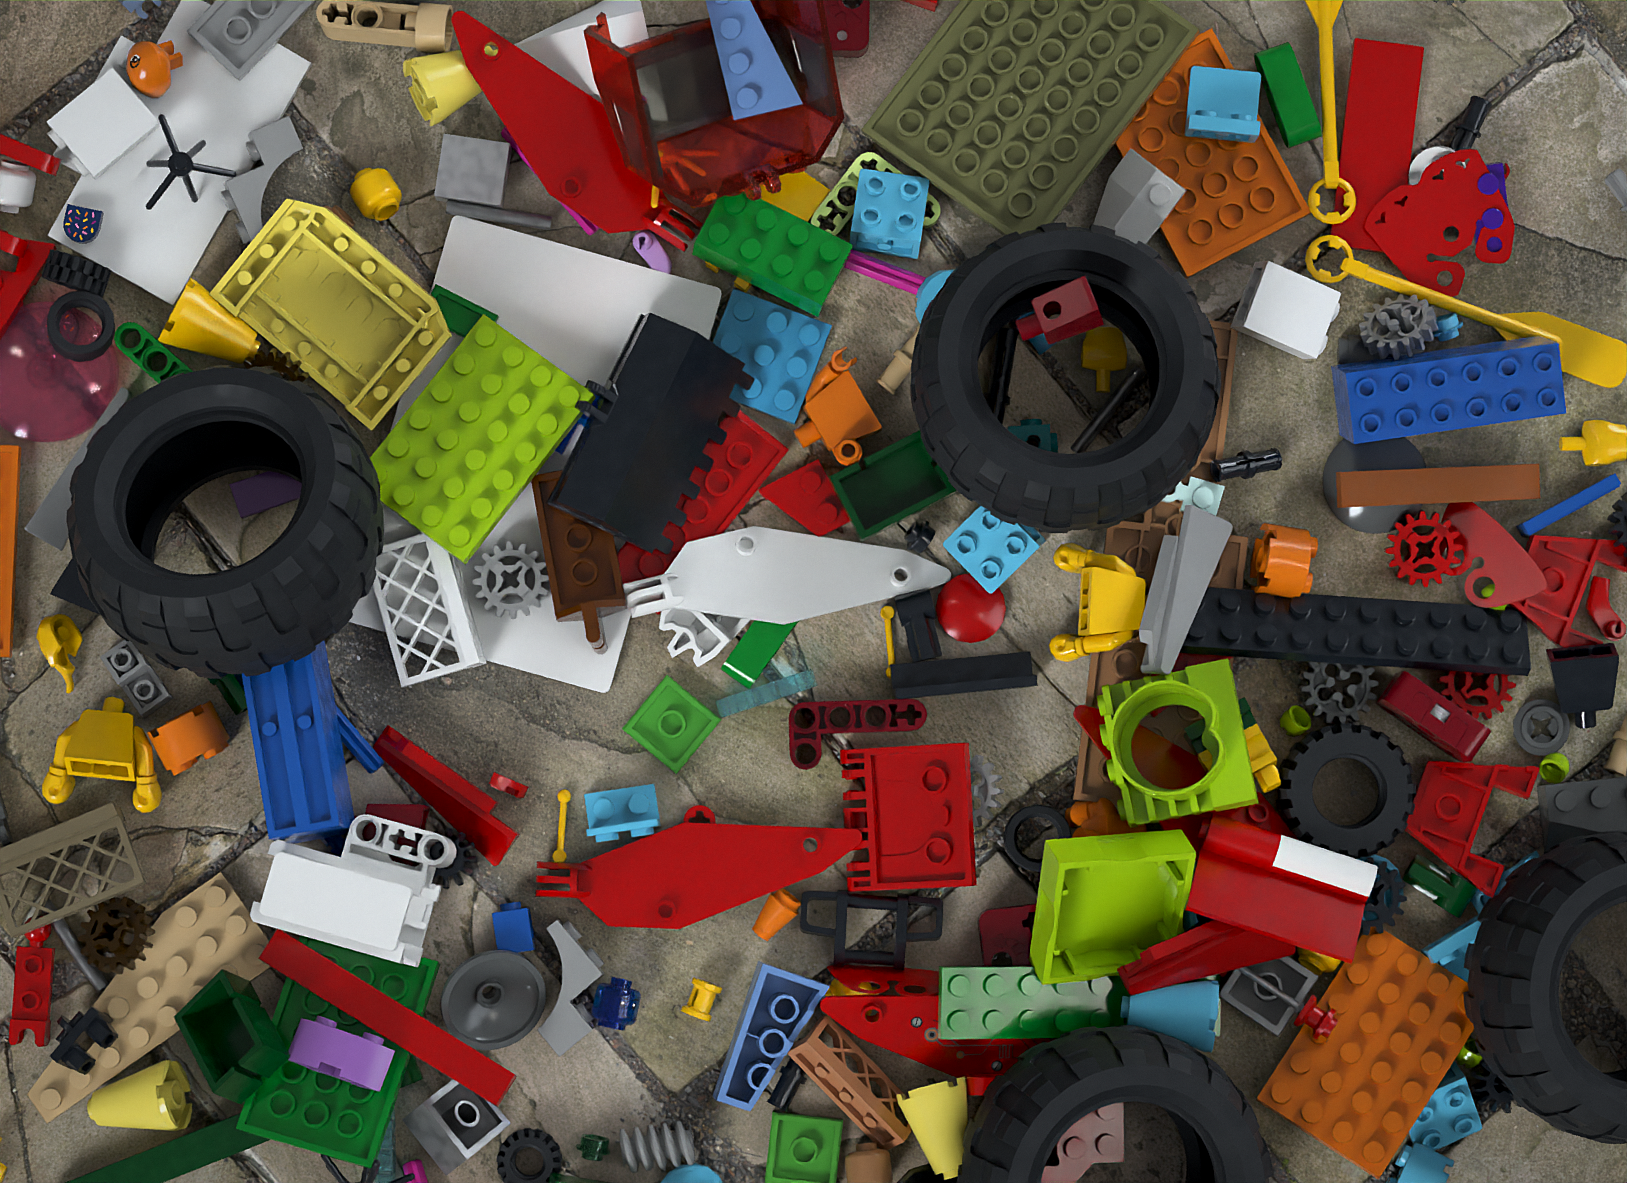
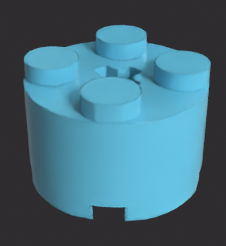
M1414 1141L1411 1147L1403 1145L1395 1162L1401 1168L1396 1178L1388 1177L1386 1183H1446L1449 1174L1443 1172L1445 1165L1453 1167L1454 1160Z

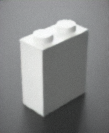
M112 67L47 121L48 126L52 129L47 135L60 150L67 146L75 156L71 163L84 177L90 173L96 180L160 126V122Z
M1255 262L1230 328L1299 358L1317 359L1318 355L1326 347L1328 340L1326 333L1330 322L1334 321L1340 309L1338 301L1341 293L1273 262Z

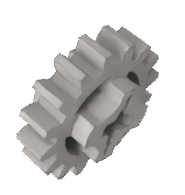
M507 542L506 550L504 551L497 545H494L493 551L495 555L490 557L483 553L481 556L486 564L484 566L475 565L474 569L481 573V578L474 579L472 582L474 585L482 587V590L476 594V597L478 599L485 597L488 599L484 605L486 610L496 606V616L502 617L505 610L509 611L511 619H516L518 610H522L528 616L530 615L529 605L533 604L536 607H541V603L537 599L538 595H548L549 593L542 587V583L549 582L548 576L541 574V571L547 567L546 562L536 563L535 560L538 558L539 553L535 550L527 555V545L523 543L518 550H514L512 542ZM507 557L521 558L515 565H503L500 560ZM531 569H533L535 574L533 591L527 586V575ZM490 571L496 574V586L492 592L488 585ZM518 572L517 581L520 583L517 588L509 586L505 589L506 580L503 578L505 574L514 575ZM519 595L523 599L522 602L516 604L502 603L508 596Z

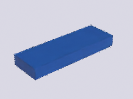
M1616 473L1516 527L1521 537L1530 536L1620 487L1621 482Z

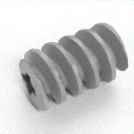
M677 1121L674 1132L670 1131L667 1123H662L660 1134L656 1133L653 1125H648L646 1136L642 1135L638 1127H634L632 1138L627 1136L624 1128L620 1129L623 1166L625 1168V1164H628L632 1173L638 1171L640 1162H642L646 1171L652 1170L654 1160L657 1161L660 1169L666 1168L668 1158L671 1159L675 1167L680 1166L682 1156L685 1157L689 1165L694 1164L695 1150L691 1122L689 1129L685 1130L681 1121Z

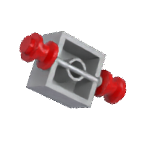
M1289 956L1232 970L1233 974L1219 993V997L1276 1037L1280 1036L1294 1013L1298 1014V1012L1300 1013L1293 1025L1299 1027L1302 1024H1306L1312 1028V1038L1318 1040L1320 1035L1327 1039L1338 1023V1020L1333 1017L1336 1010L1331 1008L1324 1011L1316 1006V996L1312 995L1305 1004L1303 1000L1317 981L1318 976ZM1228 971L1219 973V975L1224 978Z

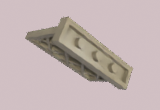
M111 802L0 848V877L13 871L24 875L16 895L5 891L0 878V906L11 937H19L147 884L124 823L126 820L121 807ZM117 829L121 841L115 854L100 848L99 845L104 834ZM95 838L93 844L86 842L90 839ZM78 844L90 848L82 867L66 861L71 848ZM124 849L128 859L121 857ZM62 851L59 858L53 856L54 854H57ZM96 851L113 858L104 877L88 870ZM45 858L57 862L49 881L33 875L38 861ZM119 860L129 864L135 876V879L123 884L110 880ZM29 865L27 871H23L20 869ZM63 865L80 871L72 890L55 884ZM86 874L102 880L97 894L89 898L78 894ZM30 879L47 885L38 904L22 898ZM108 884L115 886L113 888L106 890ZM53 888L69 894L64 907L57 911L45 908ZM7 896L13 898L11 906ZM75 897L81 899V901L73 904ZM20 901L35 907L36 910L31 921L18 927L14 914ZM42 911L49 913L48 915L40 917Z

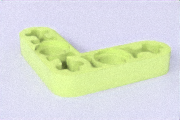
M866 152L861 154L815 211L811 218V224L820 228L818 219L821 217L826 220L831 215L833 209L827 206L832 202L838 211L847 215L843 219L838 213L833 220L835 229L833 231L826 229L825 231L836 237L842 232L853 217L855 204L844 206L839 202L837 196L839 191L846 187H850L857 192L859 173L863 169L861 166L863 162L865 164H870L872 161L875 162L876 171H888L896 174L903 173L875 153ZM929 193L927 194L926 204L928 203L932 206L931 214L933 217L931 219L927 216L924 217L923 228L932 227L940 217L941 208L939 202Z

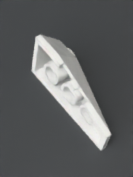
M1130 148L1109 176L1093 225L1116 230L1115 235L1126 238L1135 244L1138 241L1147 244L1187 190Z

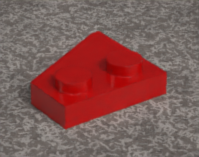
M819 459L758 489L759 494L763 498L777 506L815 536L822 537L850 523Z

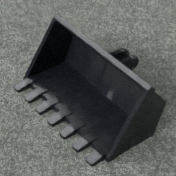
M653 313L640 314L604 387L591 380H588L585 388L590 393L598 396L595 406L587 401L580 400L575 405L577 410L589 418L546 504L649 553H653L654 549H657L662 553L669 554L674 543L662 535L668 521L679 527L684 525L687 514L675 507L681 494L691 499H696L700 492V487L689 480L695 466L709 472L714 460L702 452L708 439L722 445L727 437V432L716 425L720 414L724 412L735 418L741 408L738 403L729 398L735 384L745 390H750L754 382V378L743 371L745 363L726 353L694 330Z

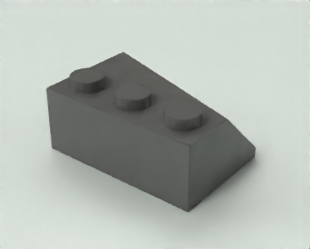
M1627 776L1537 786L1544 851L1577 836H1588L1606 831H1627Z

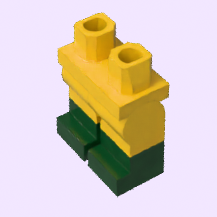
M1243 697L1238 702L1254 779L1256 778L1261 789L1266 793L1281 785L1276 769L1277 758L1252 715L1246 698ZM1203 718L1184 728V738L1207 774L1213 760L1211 753L1202 743V735L1206 727Z

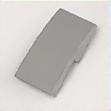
M123 640L100 657L116 683L123 688L140 716L144 719L173 699V696L141 651L135 648L131 641Z

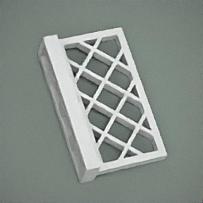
M423 533L383 545V551L380 555L389 553L399 560L390 577L379 572L376 564L375 570L377 575L373 588L401 687L411 686L463 669L487 664L457 558ZM426 541L429 556L422 567L407 559V556L413 545ZM405 548L401 555L394 552L396 550ZM404 562L420 570L411 589L395 581ZM431 563L434 569V573L428 570ZM425 574L436 579L439 589L432 601L416 592ZM381 578L387 581L384 588L382 586ZM392 584L408 592L399 611L389 606L386 600V595ZM414 596L430 604L421 622L404 614ZM441 597L444 607L438 604ZM435 608L446 613L448 618V624L442 635L426 626ZM390 612L396 614L394 621H392ZM402 618L418 626L409 645L397 639L395 632ZM423 630L439 638L430 657L414 648ZM450 631L452 632L454 641L447 638ZM444 642L456 647L460 662L446 666L435 660ZM400 646L406 648L403 656L401 653ZM411 652L427 660V663L421 674L408 678L405 663ZM433 664L440 667L439 669L429 671Z

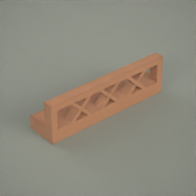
M827 1014L821 1016L809 1034L793 1044L788 1055L873 1142H877V1146L880 1149L889 1150L905 1142L912 1129L907 1120L903 1125L896 1118L894 1106H899L896 1095L904 1093ZM823 1029L832 1037L834 1048H828L818 1038ZM845 1056H851L856 1061L858 1073H853L847 1067ZM869 1081H875L881 1087L882 1098H877L871 1092Z

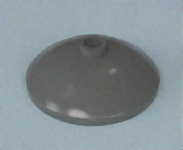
M1405 437L1353 444L1347 439H1343L1332 450L1325 463L1322 477L1323 493L1333 514L1346 526L1368 534L1388 533L1396 530L1393 525L1395 521L1402 525L1407 523L1405 514L1409 513L1414 518L1423 504L1337 508L1336 472L1426 468V464L1418 449Z
M508 950L481 952L463 961L445 982L440 999L442 1019L452 1036L472 1048L480 1050L504 1048L524 1038L536 1026L544 1011L546 988L536 966L523 955ZM492 986V989L489 992H482L484 988Z

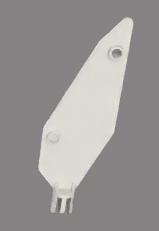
M752 526L687 542L664 574L623 584L624 593L630 594L626 600L629 607H634L630 610L632 618L678 608L784 625L944 585L950 581L951 572L941 565L902 549ZM894 575H903L905 577V581L901 582L896 580Z

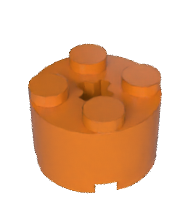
M1270 523L1262 524L1259 530L1265 531L1263 539H1255L1251 556L1250 578L1257 579V586H1251V590H1255V593H1268L1273 596L1288 598L1300 597L1301 593L1308 594L1313 582V575L1309 572L1311 558H1315L1317 553V537H1311L1307 529Z
M211 700L165 722V725L147 732L166 771L171 770L174 776L197 763V756L203 754L206 760L224 751L229 746L227 740L230 739Z

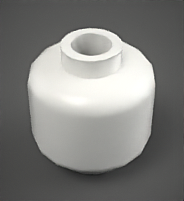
M1 160L0 211L18 213L19 207L31 205L36 175L33 171L29 170V165L14 160Z

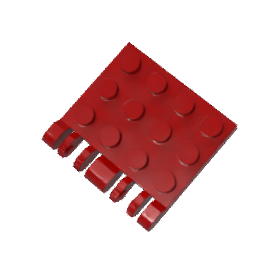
M969 743L840 750V764L864 763V769L841 770L842 778L853 780L865 777L866 791L847 790L843 792V800L866 799V807L843 808V821L845 829H857L860 832H868V840H862L853 850L869 848V862L851 861L846 863L847 871L870 870V876L847 877L848 892L977 886Z

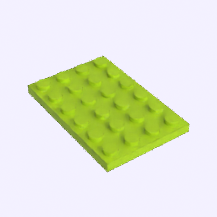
M483 314L370 457L380 483V502L466 565L581 418L583 413L575 408L577 401H587L592 404L596 397L576 380Z

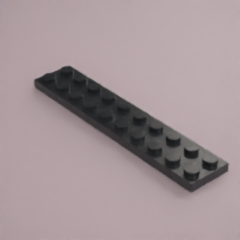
M1207 587L1179 652L1186 654L1528 676L1531 670L1527 617L1511 607H1506L1505 610H1494L1467 604L1301 593L1300 597L1288 598L1273 596L1268 593H1255V590Z

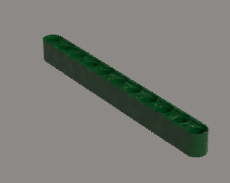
M411 1054L400 1088L423 1079L413 1054ZM239 1113L65 1183H164L267 1142L270 1139L236 1129L241 1114Z

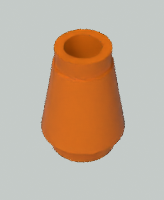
M784 888L771 892L752 930L762 939L769 941L772 936L799 914L797 909L801 906V902Z

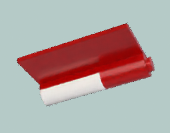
M1212 813L1210 818H1202L1197 838L1203 840L1185 910L1352 964L1365 903L1372 891L1378 866L1216 813Z

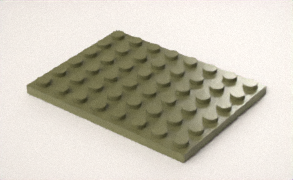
M961 0L861 131L862 134L920 176L928 179L931 184L1003 236L1016 231L1021 234L1026 231L1036 230L1042 224L1055 222L1198 36L1199 28L1159 0Z

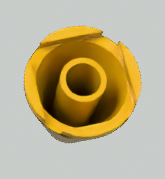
M189 278L158 341L163 344L242 364L247 357L254 358L261 342L255 340L258 333L240 317L234 316L209 295L210 292L201 284Z

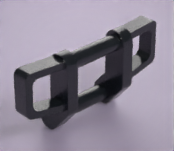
M837 890V892L805 891L802 893L800 930L805 934L835 938L833 966L844 967V963L893 966L895 970H904L906 942L937 941L942 935L943 901L940 898L908 896V894L898 893L897 897L848 894V890ZM809 901H837L835 929L808 924L807 905ZM908 905L935 908L936 929L933 932L907 933ZM847 908L896 911L894 952L845 949Z

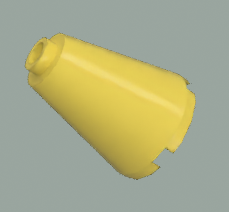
M490 46L484 49L488 56H495L498 53L497 49L492 50ZM461 50L409 58L403 62L404 76L408 77L411 75L412 86L408 88L423 119L425 121L430 120V126L439 124L482 92L466 67Z
M163 1060L94 1091L87 1103L88 1114L99 1126L168 1131L185 1129L190 1122L192 1114V1103L186 1104L185 1092L191 1091L185 1070L177 1060Z
M965 1077L956 1078L958 1086H954L953 1081H944L908 1091L909 1099H906L905 1094L896 1095L898 1104L935 1175L943 1173L944 1180L958 1177V1166L962 1164L964 1152L963 1136L968 1124L967 1084Z

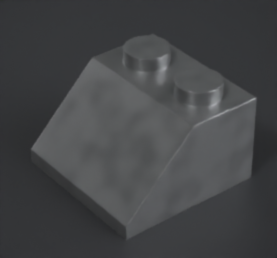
M453 1079L402 1119L446 1176L511 1124L497 1106Z

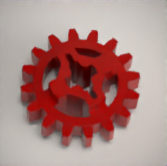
M1419 510L1418 519H1414L1407 513L1405 514L1406 524L1402 525L1396 521L1393 525L1398 530L1396 535H1386V538L1393 542V546L1384 548V552L1394 556L1387 564L1389 567L1399 566L1396 573L1399 579L1408 574L1409 585L1413 586L1416 580L1420 579L1422 586L1428 587L1429 579L1431 578L1437 584H1441V574L1443 572L1450 576L1454 574L1449 567L1450 564H1460L1461 562L1459 558L1454 556V552L1462 550L1463 545L1453 541L1460 533L1457 530L1450 532L1447 530L1452 523L1449 519L1444 520L1441 524L1438 523L1439 513L1434 512L1430 519L1426 518L1424 510ZM1421 525L1433 527L1427 533L1416 534L1412 530V528ZM1443 538H1445L1447 544L1445 558L1440 555L1439 544ZM1402 539L1407 542L1408 554L1404 557V560H1402L1400 554ZM1430 540L1431 543L1428 546L1431 551L1430 555L1425 556L1421 554L1417 557L1416 554L1419 549L1416 547V544L1419 541L1427 543ZM1420 564H1431L1435 567V569L1428 572L1414 571Z
M1444 671L1446 676L1437 678L1438 683L1445 684V689L1439 692V694L1443 697L1448 696L1453 704L1466 713L1468 712L1469 715L1477 720L1479 713L1482 714L1485 720L1491 719V709L1498 714L1502 713L1504 708L1501 701L1511 702L1513 698L1506 692L1516 687V683L1508 681V676L1510 675ZM1455 673L1459 677L1458 690H1455L1454 687ZM1487 674L1479 684L1480 688L1466 692L1471 687L1472 678ZM1496 675L1499 681L1498 692L1494 689V677ZM1473 698L1478 699L1481 704L1484 703L1485 705L1473 706L1465 701Z

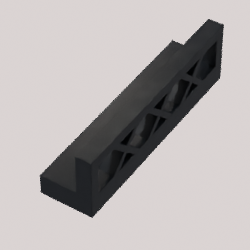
M1030 651L889 665L892 699L895 700L1038 686L1037 675H1033Z

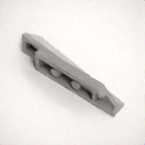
M123 387L119 389L25 527L26 531L60 551L64 549L69 538L66 518L67 510L72 505V495L69 487L74 470L83 462L88 451L86 446L92 436L101 426L106 425L125 402L132 398L130 391Z
M1185 505L1179 538L1173 535H1164L1139 628L1140 642L1147 644L1141 665L1142 673L1160 675L1171 673L1233 529L1230 522L1193 505Z

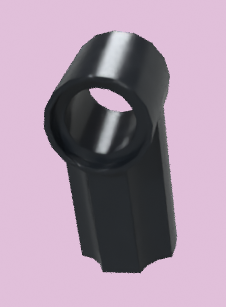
M929 588L894 596L901 627L905 628L912 662L942 656L934 622L936 614Z

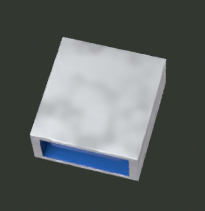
M444 134L434 193L436 200L443 202L453 200L503 209L512 152L510 143Z

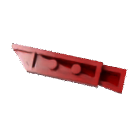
M387 725L373 745L376 753L459 833L464 832L466 834L465 839L469 843L474 842L475 848L493 866L499 865L520 835L492 815L499 802Z
M1212 920L1147 948L1140 953V959L1119 967L1117 972L1128 994L1136 995L1291 956L1295 953V945L1218 920Z

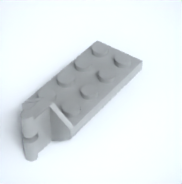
M216 0L187 32L235 78L241 81L317 0Z

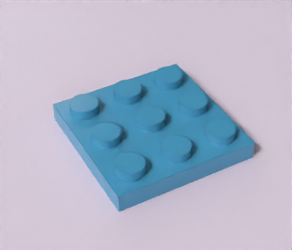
M733 288L713 343L726 353L744 362L743 371L753 377L754 382L750 390H745L735 384L729 398L740 405L795 425L832 325Z

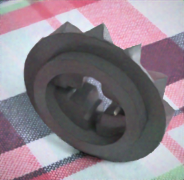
M1546 699L1532 700L1520 707L1513 719V736L1519 743L1520 748L1533 755L1545 756L1557 752L1566 743L1570 732L1569 719L1566 713L1561 712L1560 706L1555 702ZM1530 717L1537 721H1543L1551 717L1545 728L1552 738L1544 734H1538L1531 738L1535 726L1532 724L1533 721Z

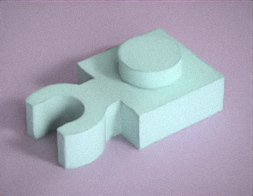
M1191 476L1187 486L1183 485L1180 481L1174 487V493L1166 495L1162 502L1171 503L1179 500L1182 501L1180 512H1184L1185 505H1193L1216 516L1225 486Z

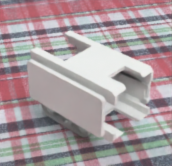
M365 814L356 817L352 821L341 857L276 840L271 843L268 854L274 855L261 903L253 902L250 917L256 923L397 963L418 967L424 949L422 944L435 901H438L442 887L432 884L436 868L447 867L454 861L456 857L455 844L451 839L440 834ZM374 823L377 829L376 835L372 840L365 841L362 835L363 829L367 824ZM398 837H406L407 839L419 842L417 849L397 844ZM441 841L444 846V853L439 859L433 860L430 857V848L435 842ZM390 855L421 864L413 867L392 861Z

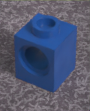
M520 901L500 904V912L492 913L497 950H508L516 953L535 950L530 907L521 908Z

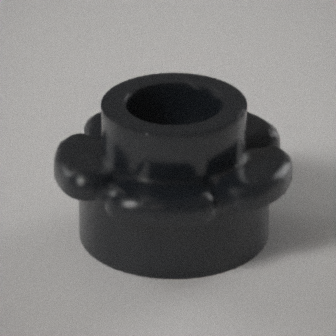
M927 520L920 524L915 521L907 530L904 539L908 541L907 549L909 551L913 549L920 554L932 541L936 531L929 526Z

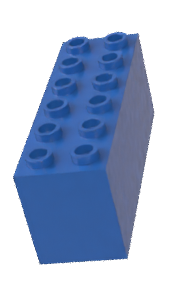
M1542 336L1417 353L1411 357L1402 355L1398 360H1394V357H1388L1385 359L1331 366L1339 435L1353 444L1566 413L1559 343Z
M325 640L316 645V650L295 662L292 659L284 664L272 667L270 672L248 677L242 673L268 837L273 841L281 840L297 844L348 834L350 825L355 819Z

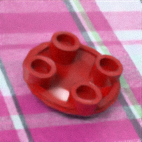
M968 573L958 575L944 585L938 594L936 612L938 622L953 639L960 642L975 643L985 641L997 632L1004 621L1006 605L1004 595L999 587L993 593H988Z

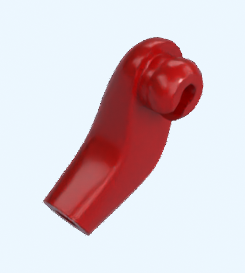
M1593 576L1586 600L1587 613L1604 638L1609 641H1619L1624 637L1627 629L1625 623L1610 605L1609 589L1611 580Z

